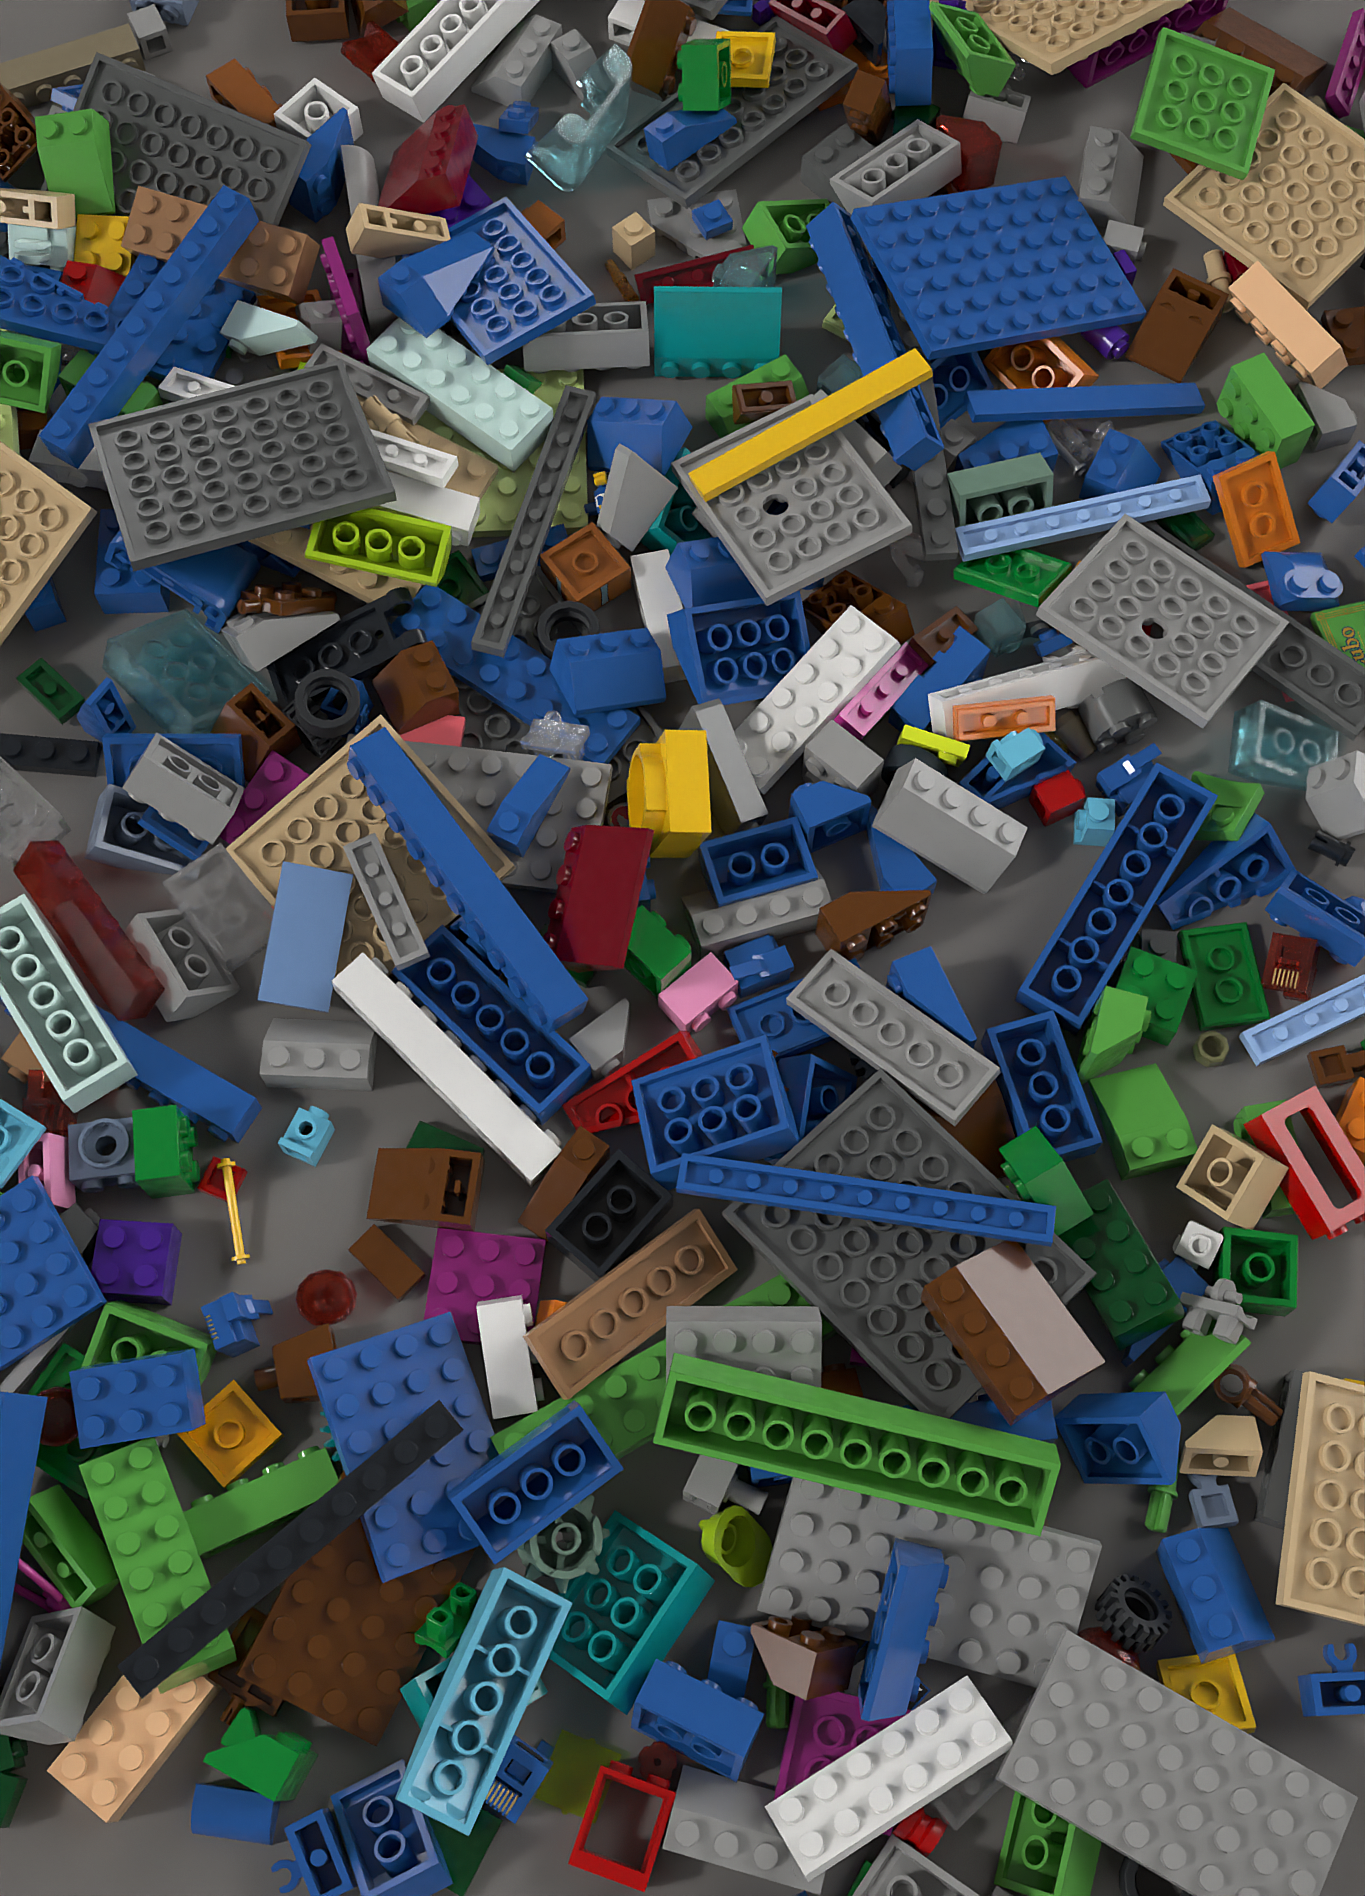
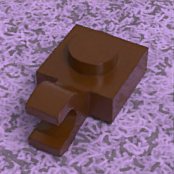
M1339 1045L1311 1051L1307 1055L1317 1089L1352 1082L1355 1078L1353 1072L1365 1071V1050L1347 1054L1345 1046Z

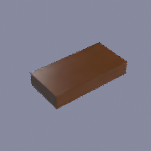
M375 1224L348 1249L399 1302L426 1276Z

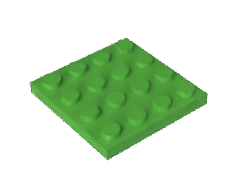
M1163 27L1158 34L1130 138L1244 180L1249 173L1275 69Z

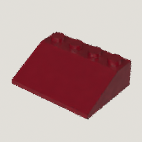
M465 104L455 107L448 105L436 111L394 151L378 206L419 214H429L460 206L478 139V134Z
M582 825L571 828V831L567 834L564 842V850L566 851L564 863L559 868L556 876V883L558 884L557 893L548 910L550 923L548 931L543 936V939L567 970L590 972L623 969L654 830L636 827Z

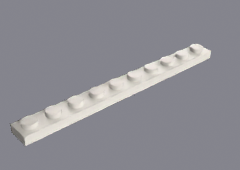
M173 367L159 385L158 391L161 398L176 402L234 387V385ZM370 429L388 471L444 488L459 466L457 456Z

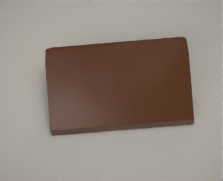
M792 380L733 385L734 424L753 423L796 402L797 399Z

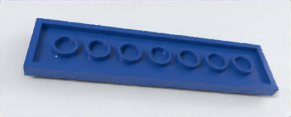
M425 585L413 598L414 609L410 613L398 616L391 624L396 638L411 629L424 630L428 641L433 640L451 675L583 761L609 764L641 724V717L627 708L574 715L549 670L551 659L513 635L504 658L472 650L471 641L481 614L439 587Z

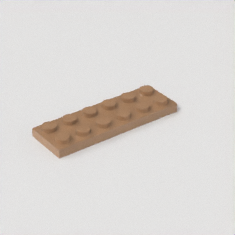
M693 1209L523 1335V1338L561 1398L568 1400L666 1325V1306H691L738 1269L701 1210Z

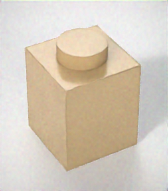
M634 212L612 227L613 252L631 270L655 256V230L637 212Z

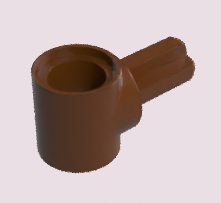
M1230 1364L1214 1380L1216 1395L1224 1402L1231 1403L1237 1409L1241 1405L1268 1426H1273L1282 1416L1283 1409L1256 1388L1258 1382L1249 1376L1242 1366ZM1228 1374L1238 1376L1243 1383V1389L1235 1393L1227 1391L1222 1385V1378Z

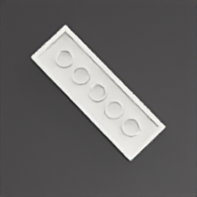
M852 605L848 607L734 731L758 790L762 794H765L805 751V746L831 719H835L843 708L901 647L898 640Z
M965 1676L766 1805L765 1808L809 1882L1010 1750L1013 1742L968 1676Z

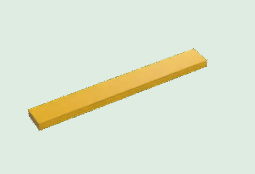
M914 348L689 472L690 481L703 500L707 502L933 377L932 368L917 349Z

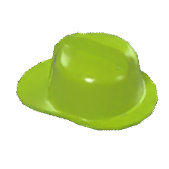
M732 1505L723 1512H718L709 1519L699 1522L698 1526L702 1530V1550L710 1561L721 1566L735 1582L743 1587H755L764 1581L773 1548L765 1530L742 1506Z

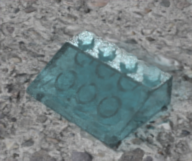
M187 609L107 640L102 668L167 734H210L224 705L251 682L266 697L270 695V691Z

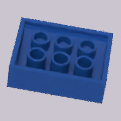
M800 590L768 606L761 597L685 608L667 614L673 649L698 704L719 698L724 706L766 698L811 649Z
M766 1034L631 1080L650 1174L667 1191L677 1186L682 1153L751 1163L790 1150L800 1142L793 1112Z

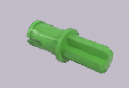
M1178 1458L1176 1481L1172 1485L1148 1486V1492L1151 1493L1145 1526L1153 1532L1165 1533L1167 1531L1173 1499L1178 1498V1493L1175 1491L1180 1458Z
M767 1672L766 1682L763 1683V1688L767 1689L766 1725L772 1729H784L789 1725V1692L774 1686Z

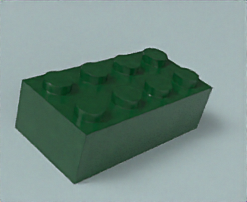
M1105 1179L1082 1192L1094 1214L1058 1237L1096 1272V1275L1084 1287V1290L1118 1350L1121 1351L1182 1319L1186 1315L1173 1287L1109 1180Z

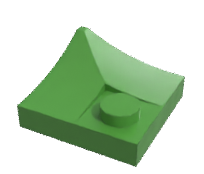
M1194 771L1191 781L1218 795L1193 840L1239 841L1265 794L1261 784L1230 781Z

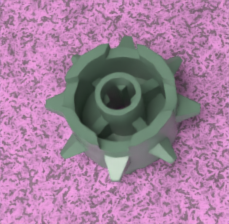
M591 1494L517 1548L522 1564L526 1567L524 1578L533 1581L540 1576L552 1577L555 1579L561 1594L566 1593L569 1579L583 1575L585 1572L593 1575L598 1574L600 1570L595 1557L596 1555L599 1556L602 1550V1541L610 1535V1531L601 1528L598 1517L592 1514L591 1510L595 1498ZM558 1532H562V1540L556 1542V1535Z

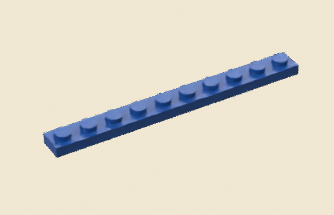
M682 1153L676 1186L677 1193L1050 1247L1053 1243L1056 1206L687 1153Z

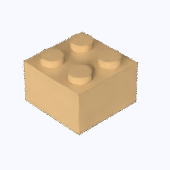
M1212 1124L1176 1187L1225 1220L1245 1229L1253 1230L1289 1167L1237 1135Z

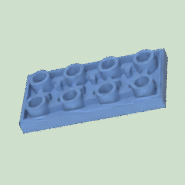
M282 862L257 1001L325 1013L329 1012L333 990L332 980L335 978L353 874Z

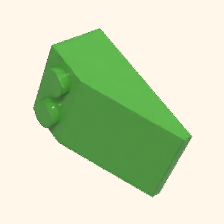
M94 109L35 117L37 149L48 190L75 194V219H77L78 214L106 215L115 213L109 121Z
M827 199L757 202L742 226V230L750 244L754 245L755 252L769 275L794 273L819 261L816 252L809 244V239L811 238L806 225L830 205Z
M1156 1063L1088 1081L1121 1181L1190 1164L1198 1150L1188 1120Z

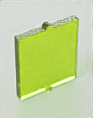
M562 1729L550 1758L554 1763L541 1782L535 1798L560 1808L563 1815L572 1813L583 1818L600 1765L609 1767L611 1759L619 1762L622 1754L596 1744L594 1738L587 1740ZM606 1779L592 1823L596 1824L612 1782L610 1779Z

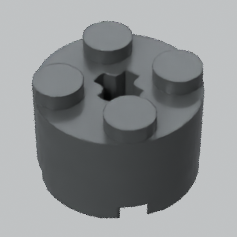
M1129 678L1120 679L1102 687L1104 694L1096 699L1091 694L1083 700L1077 709L1099 753H1106L1126 741L1127 745L1140 741L1145 737L1144 730L1158 721L1156 713L1142 687Z

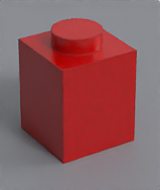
M1068 769L1034 785L1028 800L1043 825L1047 827L1081 809L1086 793L1082 782L1078 778L1074 779Z

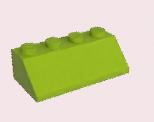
M367 508L315 522L306 548L305 558L437 587L445 574L452 547V526Z

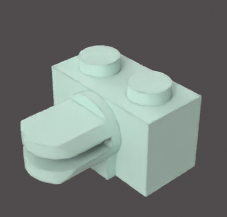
M8 224L9 260L14 257L24 262V265L35 267L50 265V269L63 272L67 260L74 261L77 226L50 229Z

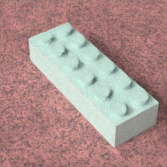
M398 317L366 349L371 368L428 395L430 404L426 411L512 472H515L546 440L553 421V408L490 364L486 365L480 357L438 329L428 338H425Z
M22 894L0 907V997L62 1101L73 1113H76L138 1074L26 895Z

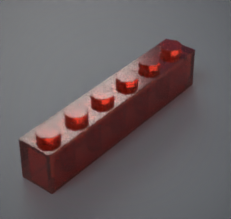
M58 840L30 841L15 865L13 872L117 1020L146 1018L165 990L154 971L150 969L137 951L136 946L127 937L118 921L112 916L100 896L94 891L82 871L66 852L64 846Z

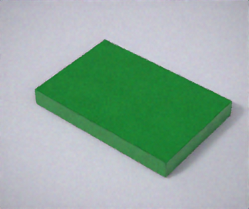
M1024 548L970 561H962L953 569V579L1039 608L1072 572V564Z
M1247 922L1186 929L1178 932L1177 937L1184 966L1198 971L1191 990V996L1200 1031L1259 1024L1271 1019Z

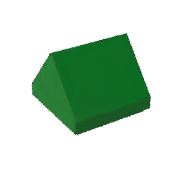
M505 366L503 374L531 394H534L542 385L541 381L525 372L519 366Z
M241 1708L221 1738V1744L230 1746L262 1735L257 1712L252 1708Z

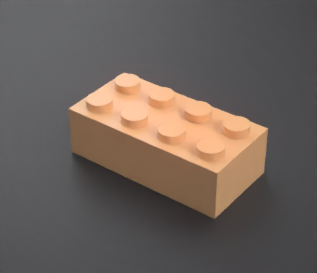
M1258 260L1228 287L1233 297L1230 303L1236 309L1235 313L1246 325L1250 322L1256 330L1255 334L1266 346L1269 343L1276 351L1275 355L1285 366L1291 364L1292 368L1297 372L1295 374L1301 382H1306L1322 389L1348 366L1341 345Z
M205 1674L160 1694L157 1687L142 1699L123 1675L84 1723L75 1741L68 1743L48 1768L47 1772L106 1823L118 1822L223 1687L207 1677L208 1674Z

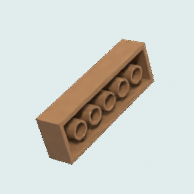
M138 186L121 247L136 257L139 254L148 255L157 260L167 262L208 206ZM259 221L217 279L227 281L253 292L299 305L304 302L320 245L307 234Z

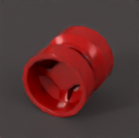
M923 1806L897 1823L892 1830V1834L902 1841H909L917 1852L927 1858L941 1839L947 1824L938 1817L931 1818L925 1813Z

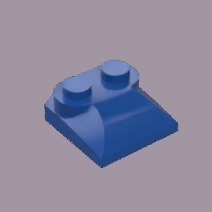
M1264 551L1261 554L1274 606L1281 611H1322L1340 605L1338 596L1343 591L1342 581L1334 572L1329 571L1321 552Z

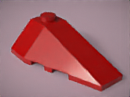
M679 1031L563 1104L562 1107L576 1131L581 1126L590 1133L640 1122L631 1080L701 1057L703 1054L689 1031Z

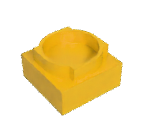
M665 730L656 743H640L632 755L627 779L630 827L654 830L649 852L650 858H689L712 833L706 730Z

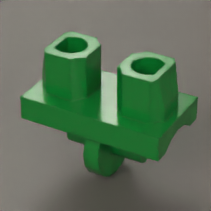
M458 1582L450 1590V1597L440 1607H434L426 1615V1622L415 1633V1642L432 1647L440 1656L447 1659L455 1651L478 1602L476 1590L462 1582Z

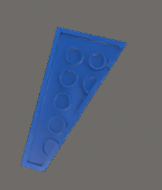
M0 255L1 329L100 353L126 318H120L110 313L108 307L100 302L93 304L85 300L83 293L43 272L34 273L26 269L24 262L14 257L9 260Z

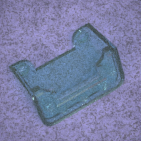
M616 43L595 61L576 83L580 88L583 86L584 99L580 105L591 114L588 120L585 121L574 113L565 114L553 129L539 142L536 141L524 156L562 191H574L583 183L606 150V145L613 140L627 119L632 62L629 56Z

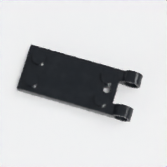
M399 587L390 590L386 595L340 617L341 620L267 665L281 710L295 700V692L299 682L312 672L320 669H333L360 681L384 669L401 650L428 642L425 631L422 629L408 630L396 638L389 620L390 616H403L414 609L415 605L409 589ZM384 632V636L378 639L377 637ZM331 687L317 689L308 698L312 699L315 703L325 698Z

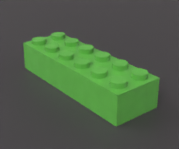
M155 1437L143 1439L79 1465L142 1645L212 1588ZM226 1629L158 1686L160 1694L236 1661L234 1645L228 1630Z

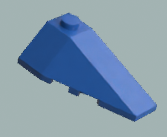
M469 231L400 260L378 277L382 305L425 338H428L450 320L454 314L455 305L460 298L463 299L467 294L468 285L473 278L478 277L493 254L494 246L475 232Z
M1254 813L1239 841H1212L1159 898L1156 904L1170 928L1174 930L1209 917L1213 911L1226 906L1233 908L1241 905V901L1255 895L1262 897L1272 893L1282 885L1288 874L1295 867L1271 823Z

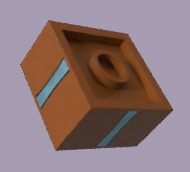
M593 522L539 555L541 570L565 601L582 603L592 609L593 612L632 588L631 567Z

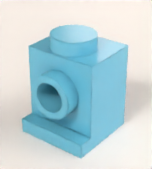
M1028 727L1020 733H1017L1016 730L1010 732L1001 741L998 739L993 741L985 756L1006 782L1038 762L1045 747L1043 746L1041 736L1035 730Z
M1088 797L1083 809H1078V811L1074 812L1073 844L1106 847L1115 831V799Z
M310 1106L308 1111L299 1107L284 1137H281L278 1142L282 1151L316 1167L335 1131L332 1122L328 1120L330 1115L314 1106ZM306 1125L313 1127L310 1134L302 1135Z

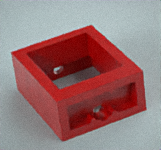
M611 1759L609 1767L603 1764L600 1765L568 1864L645 1893L676 1791L669 1789L670 1780L648 1773L646 1780L631 1775L634 1767ZM606 1779L663 1799L641 1869L584 1848Z

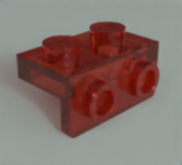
M372 21L367 23L364 37L343 42L340 53L350 60L352 65L370 77L372 82L376 83L372 72L400 43Z

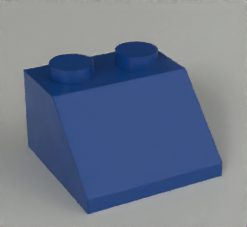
M1109 428L1084 478L1078 498L1085 500L1154 485L1162 470L1138 439Z
M820 781L813 785L812 783H805L796 788L794 793H791L788 819L798 817L809 852L813 853L866 830L872 801L867 795L825 781Z

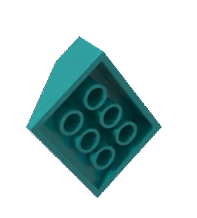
M654 286L655 376H664L666 378L727 377L733 379L742 377L779 358L782 287Z
M615 1510L603 1527L610 1531V1535L603 1539L602 1550L599 1556L596 1555L595 1557L600 1570L598 1574L593 1575L585 1572L583 1575L569 1579L566 1593L560 1594L559 1592L557 1594L572 1602V1605L548 1658L627 1715L633 1707L655 1660H664L715 1580L697 1563Z

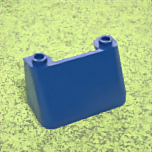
M121 530L118 531L109 544L104 561L118 570L123 563L131 565ZM234 544L141 569L140 571L194 605L193 612L199 614L202 610L207 616V621L204 625L219 634L238 605L239 600H241V591L248 590L259 573L261 565L258 562V556L253 551L247 548H240Z

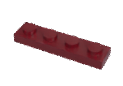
M752 244L635 274L634 278L640 301H646L647 305L654 303V286L717 287L760 276L754 245Z

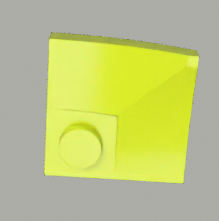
M906 724L896 744H907L923 748L938 757L944 764L959 767L967 758L970 748L969 744Z

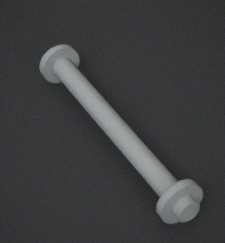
M1048 430L1058 453L1074 469L1073 475L1075 477L1085 475L1087 465L1085 463L1080 464Z

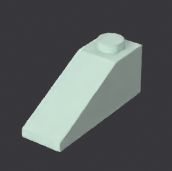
M239 300L235 303L220 331V334L230 341L228 346L242 355L249 352L262 356L316 343L318 336L299 320Z

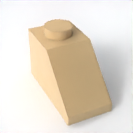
M1216 1415L1185 1441L1179 1464V1472L1184 1474L1256 1477L1263 1449L1255 1416Z

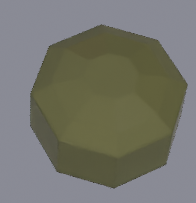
M1216 1031L1201 1033L1192 1047L1195 1060L1205 1067L1221 1065L1230 1051L1227 1038Z

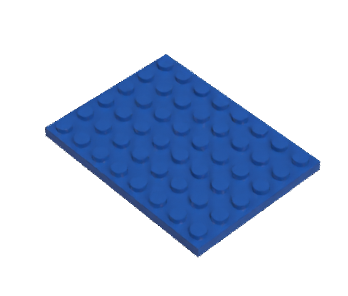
M1066 176L855 208L851 215L852 222L927 360L1142 321L1147 313L1083 204L1078 201L1079 198Z

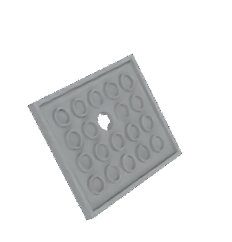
M813 394L671 462L672 472L767 606L912 533L910 521L839 429L705 502L690 481L689 472L815 404L818 401ZM771 499H775L777 502H787L789 506L784 513L771 515L764 511V504Z
M1126 514L1122 516L1039 606L1036 613L1037 617L1202 729L1289 623ZM1154 622L1159 624L1164 629V638L1154 639L1147 636L1142 630V625L1148 626Z

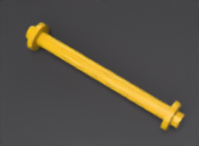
M223 1158L221 1163L217 1164V1168L223 1170L236 1255L231 1257L232 1261H237V1265L246 1264V1259L250 1258V1254H245L241 1233L231 1168L236 1164L235 1161H230V1158Z

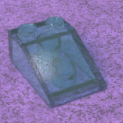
M1259 700L1234 712L1228 773L1253 783L1306 791L1309 768L1337 758L1339 732L1266 701Z

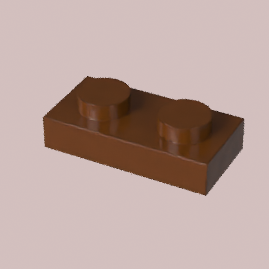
M955 606L913 636L909 645L932 667L936 663L932 658L939 650L944 654L953 644L955 637L953 633L959 626L975 636L979 628Z

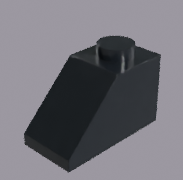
M854 0L841 8V10L847 13L858 36L852 44L877 67L881 63L887 10L877 0Z

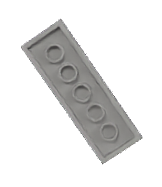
M832 949L825 954L786 998L788 1006L877 1070L881 1068L901 1088L954 1126L957 1125L1000 1074V1067Z

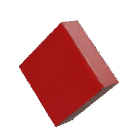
M213 1156L197 1189L227 1202L223 1170L217 1168V1164L221 1163V1159ZM235 1165L231 1168L235 1194L237 1195L248 1172L246 1169Z

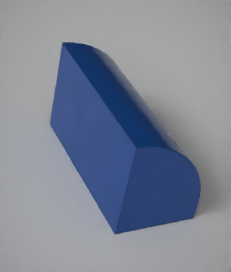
M196 1783L191 1811L192 1833L272 1846L281 1801L273 1802L254 1790Z

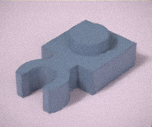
M1187 1474L1189 1481L1197 1487V1489L1191 1490L1188 1494L1197 1527L1226 1528L1236 1526L1239 1519L1228 1484L1217 1486L1216 1478L1218 1475L1202 1476L1200 1474Z

